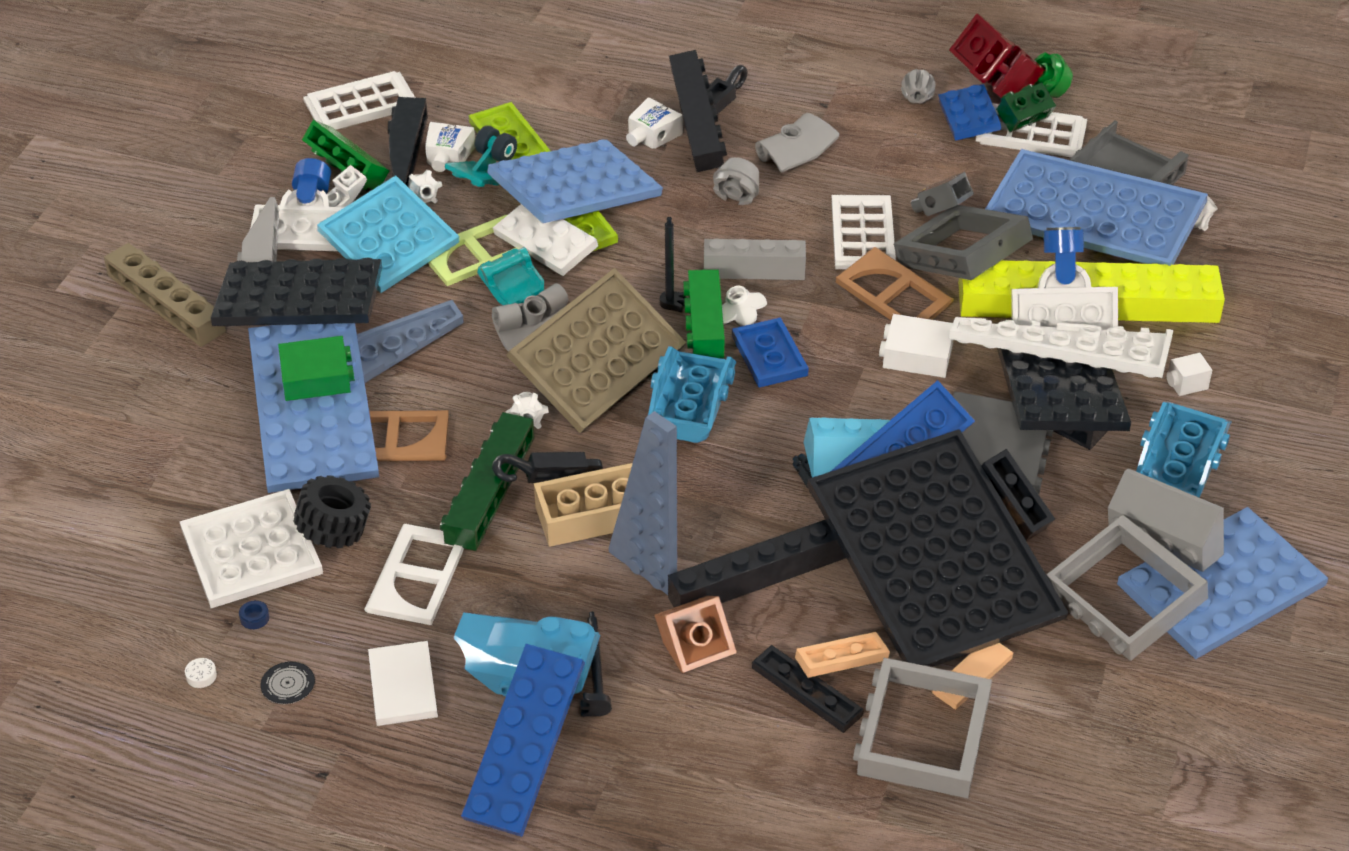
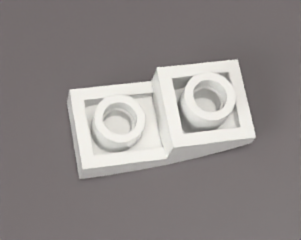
M350 165L332 180L335 187L326 194L329 206L346 207L351 204L363 188L367 180L366 177Z

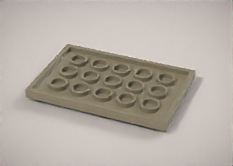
M613 268L513 347L506 356L579 433H582L658 369L660 356H665L668 346L679 351L686 344V341Z

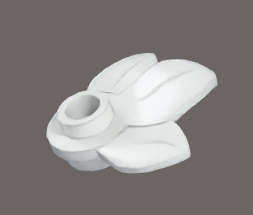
M743 286L730 288L726 294V303L722 305L723 325L733 320L740 326L754 324L757 320L756 310L767 305L764 295L761 293H750Z

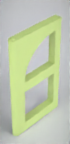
M507 215L458 233V244L428 262L429 266L446 286L477 275L478 267L481 264L502 257L503 253L491 257L476 239L494 233L493 227ZM465 244L479 260V263L451 273L447 265L448 258L456 248Z

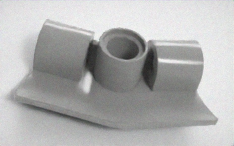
M804 113L793 124L784 125L780 133L756 142L755 149L761 161L766 162L773 159L780 172H784L818 158L839 138V133L819 117L811 113Z
M554 283L537 296L531 295L527 297L524 303H513L492 308L493 324L502 344L508 352L567 305L568 295L560 284Z

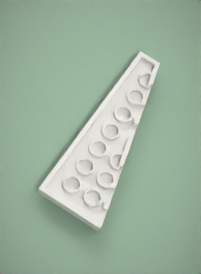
M955 317L950 329L949 339L957 340L960 343L980 344L987 348L1007 349L1014 353L1034 354L1041 358L1062 359L1068 363H1084L1095 368H1111L1122 373L1133 372L1150 378H1162L1173 330L1166 329V334L1149 333V328H1141L1140 332H1129L1124 330L1122 326L1101 330V327L1095 325L1057 323L1056 327H1042L1040 322L1032 321L1031 326L1016 325L1014 320H1005L998 324H992L991 320L981 318Z

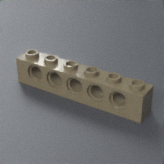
M127 243L104 256L107 273L110 278L200 347L226 332L225 326H212L210 317L214 306L204 296H199L188 284H183L172 272H167L157 261L147 257L141 249H136L130 243Z

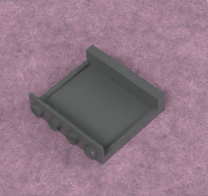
M1113 121L1108 127H1104L1095 138H1091L1086 146L1081 150H1077L1074 156L1069 159L1070 161L1173 185L1185 174L1189 154L1180 151L1172 159H1169L1116 134L1118 122Z
M954 391L953 397L975 420L962 434L980 464L982 465L988 459L1007 449L1036 492L1040 494L1042 478L1038 477V474L1044 475L1047 459L1042 458V455L1048 456L1051 440L1046 439V437H1052L1053 430H1020L1011 401Z

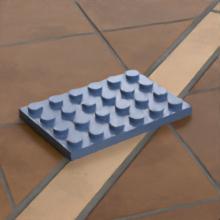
M608 140L560 148L559 150L522 156L508 161L503 160L498 163L489 164L487 172L542 223L661 196L663 189L652 177L646 174Z
M1246 507L1224 519V555L1203 572L1189 566L1208 581V599L1173 626L1167 633L1191 656L1197 659L1326 586L1328 577L1249 507ZM1146 562L1118 577L1117 585L1152 618L1184 594V592Z

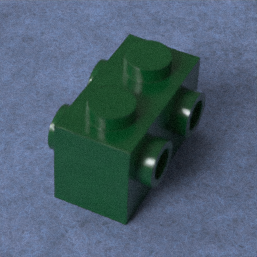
M1040 83L1035 86L1032 84L1027 85L1017 93L1009 92L1001 98L1002 101L996 110L1009 132H1013L1048 118L1055 109L1056 104L1044 84Z

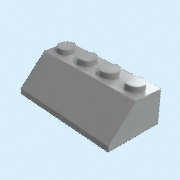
M704 239V270L719 269L720 279L805 280L806 240Z
M1129 468L1125 470L1108 506L1109 525L1124 515L1186 565L1202 572L1224 555L1223 507Z

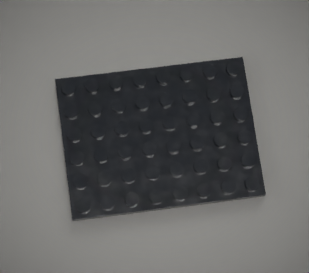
M960 429L808 479L807 487L903 662L935 667L1067 618V609Z

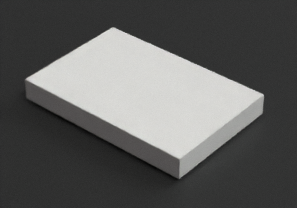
M428 641L368 649L377 726L438 717Z

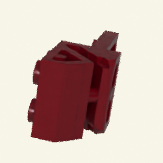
M976 13L949 49L980 82L991 84L993 92L1001 98L1009 92L1017 93L1027 85H1034L1045 71L1024 50L1009 41L978 13Z

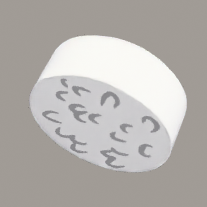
M207 658L192 660L185 668L187 682L195 688L207 687L217 677L214 663Z

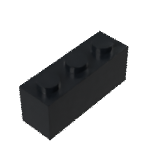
M1007 449L981 465L1026 541L1047 529L1055 520Z

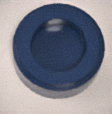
M249 601L242 605L239 610L240 622L247 629L262 628L268 623L270 618L267 605L261 601Z

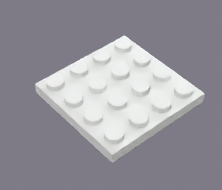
M290 489L180 521L181 530L210 608L323 574L322 565L312 541L304 538V534L299 533L296 529L297 526L294 525L296 504Z

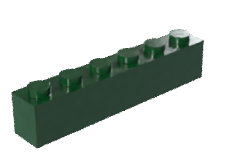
M502 412L498 422L493 423L488 440H484L482 443L479 457L474 458L472 462L471 472L468 477L465 476L463 478L458 496L455 495L453 497L448 514L443 515L441 519L440 530L443 531L444 544L458 545L473 551L478 549L512 483L503 481L494 474L492 470L493 462L496 457L502 454H511L524 460L534 440V421L532 418ZM508 463L501 465L502 471L508 475H516L519 469Z

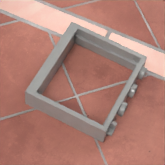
M1124 515L1120 516L1047 574L1049 581L1069 613L1075 619H1081L1085 622L1095 636L1103 637L1115 653L1123 654L1130 661L1208 599V581ZM1120 544H1124L1184 592L1183 595L1131 637H1128L1068 587V585Z
M883 658L881 669L875 668L872 686L876 687L875 694L869 693L866 711L870 712L869 718H863L861 722L859 736H863L862 744L856 743L853 760L858 761L857 775L968 798L989 703L992 679ZM888 682L975 699L960 771L871 752Z

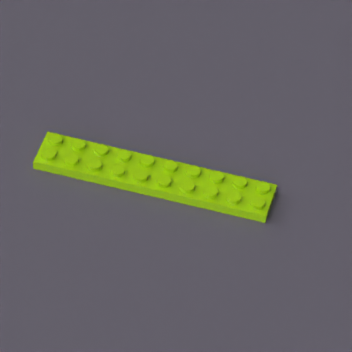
M512 102L469 115V123L477 133L481 128L488 125L498 129L500 134L507 133L516 138L517 150L512 159L536 155L541 152H550V149ZM599 211L563 219L597 239L598 247L593 251L618 243V234Z

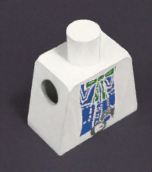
M647 98L629 116V133L626 139L632 146H636L641 142L650 148H657L683 134V115L651 98Z
M430 122L426 140L427 163L432 165L435 171L442 172L445 170L446 163L466 161L475 149L474 127Z

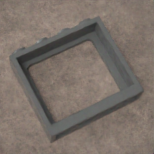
M957 205L945 210L895 242L894 248L898 262L907 268L973 280L1033 240L1028 216ZM960 229L988 234L965 250L935 246Z

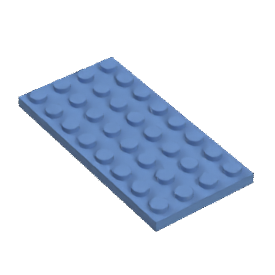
M1021 149L985 209L1028 216L1032 235L1044 237L1046 228L1081 227L1084 233V248L1144 264H1166L1171 266L1175 263L1207 203V194Z
M355 323L269 325L248 328L268 493L287 489H300L304 484H307L308 480L311 478L315 479L317 476L327 477V475H332L336 478H345L347 481L379 477ZM343 336L344 346H350L352 362H347V365H353L355 381H350L351 393L285 401L278 344Z

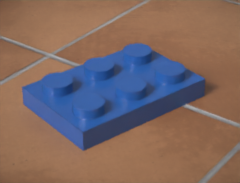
M984 84L972 85L956 91L951 90L938 95L939 103L955 141L1001 130V122Z
M781 317L732 329V338L758 388L808 376L809 368Z

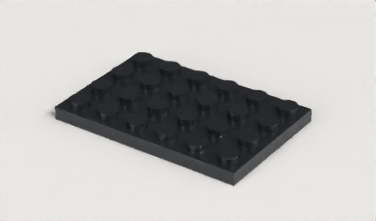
M367 257L357 260L339 258L336 260L312 259L310 261L289 259L286 261L230 262L210 317L212 326L369 323L382 272V260Z
M997 348L1020 430L1130 431L1131 420L1111 368H1095L1089 364L1068 363L1062 359L1041 358L1034 354L1014 353L1007 349Z

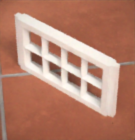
M393 71L309 93L303 97V100L314 120L337 130L390 116L392 106H396L397 102L387 104L386 98L398 95L399 97L415 96L401 73ZM391 83L395 88L380 92L378 89L379 86ZM373 89L375 94L361 97L359 94L360 91ZM352 93L356 97V99L341 102L339 98ZM333 98L337 103L326 107H322L320 104V102L330 100ZM380 100L382 104L380 107L368 110L365 105ZM361 106L363 111L349 115L346 110ZM337 111L342 112V117L331 120L326 115Z
M992 103L993 106H994V108H995V111H996L997 115H999L998 112H997V110H996V108L999 106V104H994V103ZM1052 112L1048 118L1040 120V122L1052 123L1051 129L1035 127V122L1030 124V126L1015 130V132L1028 133L1027 139L1013 138V132H1009L1004 122H1001V129L1008 130L1006 136L993 135L990 132L977 135L976 141L984 145L1018 150L1024 149L1072 158L1077 150L1082 149L1087 119H1083V116ZM1057 124L1072 126L1071 132L1056 130ZM1033 135L1049 136L1048 142L1032 140ZM1054 137L1069 139L1068 146L1054 144Z
M832 195L835 269L849 268L863 257L867 250H871L874 247L886 250V254L896 260L891 196ZM841 208H859V214H841ZM864 208H882L883 214H864ZM842 221H860V228H842ZM865 222H884V228H865ZM842 235H861V242H843ZM866 235L885 236V242H866ZM843 249L862 250V256H843Z

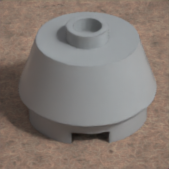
M737 157L730 158L713 175L715 184L713 190L725 201L727 198L739 201L738 205H748L759 194V170L748 160Z

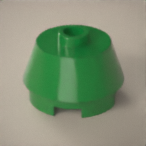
M1044 52L1036 57L1035 61L1045 71L1033 86L1043 83L1051 98H1058L1070 87L1073 73L1061 55Z

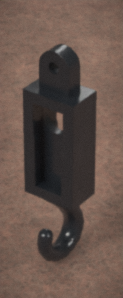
M744 65L734 67L726 81L716 78L709 84L710 88L706 89L707 92H712L714 105L710 106L711 108H716L717 115L736 98V89H739L746 81L748 71Z
M531 452L528 461L511 454H502L496 457L492 465V470L499 479L506 482L517 480V475H508L502 471L501 465L508 463L526 473L528 483H539L603 469L601 460L586 459L585 452Z

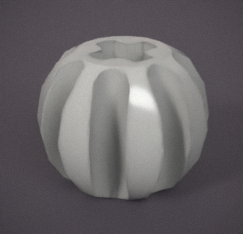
M924 69L912 70L904 76L901 82L903 96L913 104H923L930 100L935 93V80Z

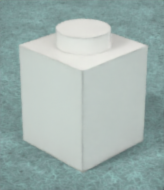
M1201 353L1171 359L1170 368L1167 372V381L1179 396L1207 390L1212 369Z

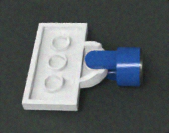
M307 158L300 160L295 165L292 179L294 191L288 190L282 197L280 205H278L277 249L337 251L317 230V224L344 208L329 206L326 194L329 189L331 169L323 161ZM255 205L251 227L265 205Z
M1081 227L1046 228L1044 231V253H1055V263L1044 270L1039 278L1038 288L1011 289L1012 320H1014L1016 325L1031 326L1032 321L1040 322L1042 327H1056L1057 323L1095 325L1101 327V330H1107L1118 326V287H1091L1089 275L1085 269L1076 264L1075 252H1084V233Z

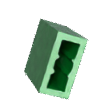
M343 336L278 344L285 401L351 393L350 381H355L353 365H347V362H352L350 346H344Z

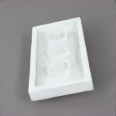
M522 204L493 227L496 236L518 249L525 247L532 258L562 276L598 247L596 238L569 222L560 219L542 223Z

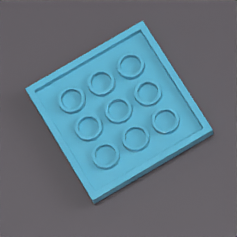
M394 176L317 224L318 232L346 259L357 260L368 257L382 260V272L377 288L380 293L459 243V235L397 176Z

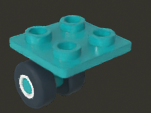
M487 125L480 129L475 138V149L483 154L478 162L446 163L444 167L452 171L453 176L467 178L471 180L472 185L478 187H485L486 184L498 186L499 183L487 173L489 164H494L496 161L511 160L517 150V140L514 136L507 133L500 134L498 129Z

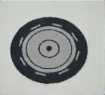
M282 662L266 671L261 679L260 687L263 695L268 700L278 704H291L304 699L312 691L315 677L312 670L302 663Z

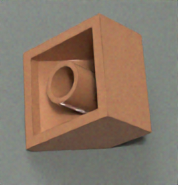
M705 596L655 614L663 643L681 673L737 653L719 596Z

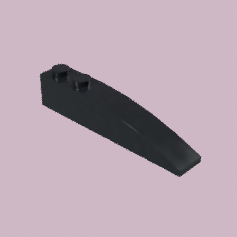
M398 97L396 106H392V120L388 121L387 130L392 178L397 176L407 187L410 179L409 176L414 174L428 119L426 98Z

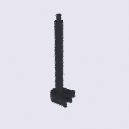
M667 217V222L665 223V292L660 295V306L666 310L682 312L686 296H684L683 292L674 291V224L672 223V218Z
M591 611L589 612L587 623L593 627L595 632H598L597 618L595 613ZM598 641L591 662L593 693H583V700L580 701L581 717L605 716L612 709L611 698L604 694L600 645Z

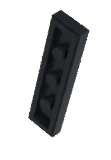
M773 645L752 661L753 670L843 733L863 716L864 709L819 677L813 676L808 678L799 663Z

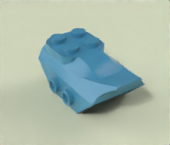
M668 346L665 356H660L658 373H653L651 388L653 392L648 415L655 411L676 425L677 439L693 443L704 441L710 434L721 402H726L728 384H733L735 376L734 367L737 361L728 356L725 360L680 352Z
M1163 402L1159 412L1154 411L1149 423L1151 430H1145L1140 446L1144 448L1136 472L1200 498L1211 470L1218 469L1222 457L1219 451L1220 449L1225 450L1230 438V434H1227L1232 421L1171 402Z
M463 612L454 635V640L461 647L466 659L465 670L495 694L503 696L507 695L525 644L583 659L585 665L574 694L581 692L600 638L599 632H595L590 624L576 620L545 617L536 622Z

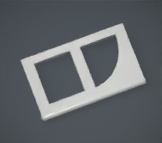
M403 524L368 600L365 611L371 614L432 625L464 548L458 545L444 544L443 531ZM413 539L453 547L443 571L402 563ZM401 577L437 584L427 609H422L406 602L394 587L395 578Z

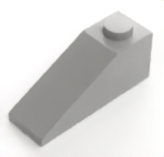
M275 197L268 199L244 238L242 252H238L237 261H277L279 207Z

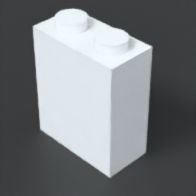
M893 314L891 324L885 325L884 339L887 340L881 341L879 356L884 357L883 368L945 378L953 346V339H949L953 323Z

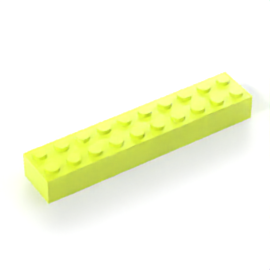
M1001 260L973 280L959 278L961 317L1012 318L1011 289L1038 288L1040 276L1055 261ZM1076 262L1089 275L1091 287H1118V320L1220 323L1225 298L1218 266Z

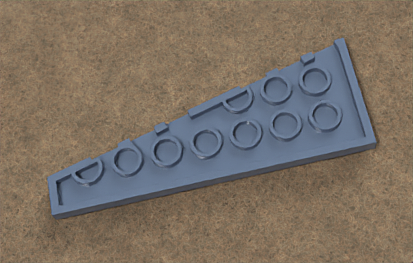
M453 300L357 334L364 383L463 324V314Z
M654 411L644 421L610 541L609 553L626 564L632 572L648 580L654 588L660 589L668 595V575L677 572V426Z

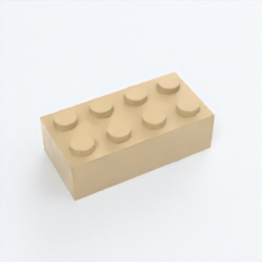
M633 463L534 483L535 507L548 546L551 547L613 533Z

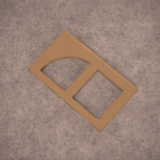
M877 247L871 249L836 277L838 285L889 320H892L893 314H901L887 304L909 286L933 301L929 307L916 316L917 318L933 320L949 307L954 300ZM870 274H886L899 278L876 297L853 282V280Z
M449 410L369 411L371 423L388 422L386 445L384 448H375L377 461H445L447 457ZM400 422H436L431 432L419 442L409 446L398 447Z

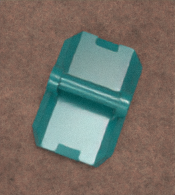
M525 247L509 250L503 253L502 257L494 261L489 260L478 267L477 274L496 300L502 305L524 303L527 297L531 295L537 296L544 291V279L532 265L531 257Z

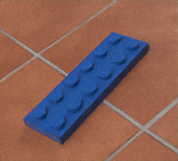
M937 380L831 471L958 429L963 433L975 420Z
M525 644L461 816L464 820L523 837L585 665L583 659Z

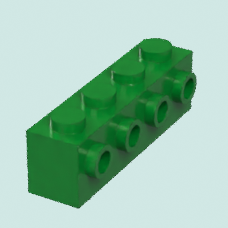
M314 119L302 138V141L312 147L311 151L320 157H325L326 163L341 169L340 173L350 165L362 173L367 179L362 188L366 191L368 188L375 189L383 184L390 171L333 127Z
M719 269L688 270V281H683L684 296H689V298H684L685 314L690 313V315H686V331H691V333H687V349H692V354L722 359L725 352V337Z

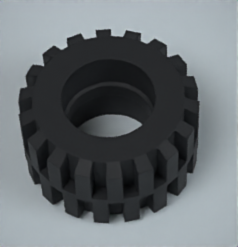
M327 475V477L317 476L315 479L311 478L307 481V484L302 486L294 513V525L297 526L296 529L299 533L304 534V538L314 541V544L325 545L327 548H343L344 545L352 546L354 542L360 540L371 508L370 498L367 494H364V490L361 487H357L356 483L347 481L345 478H336L332 475Z

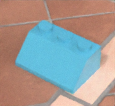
M809 418L804 446L811 476L816 477L830 472L890 420Z

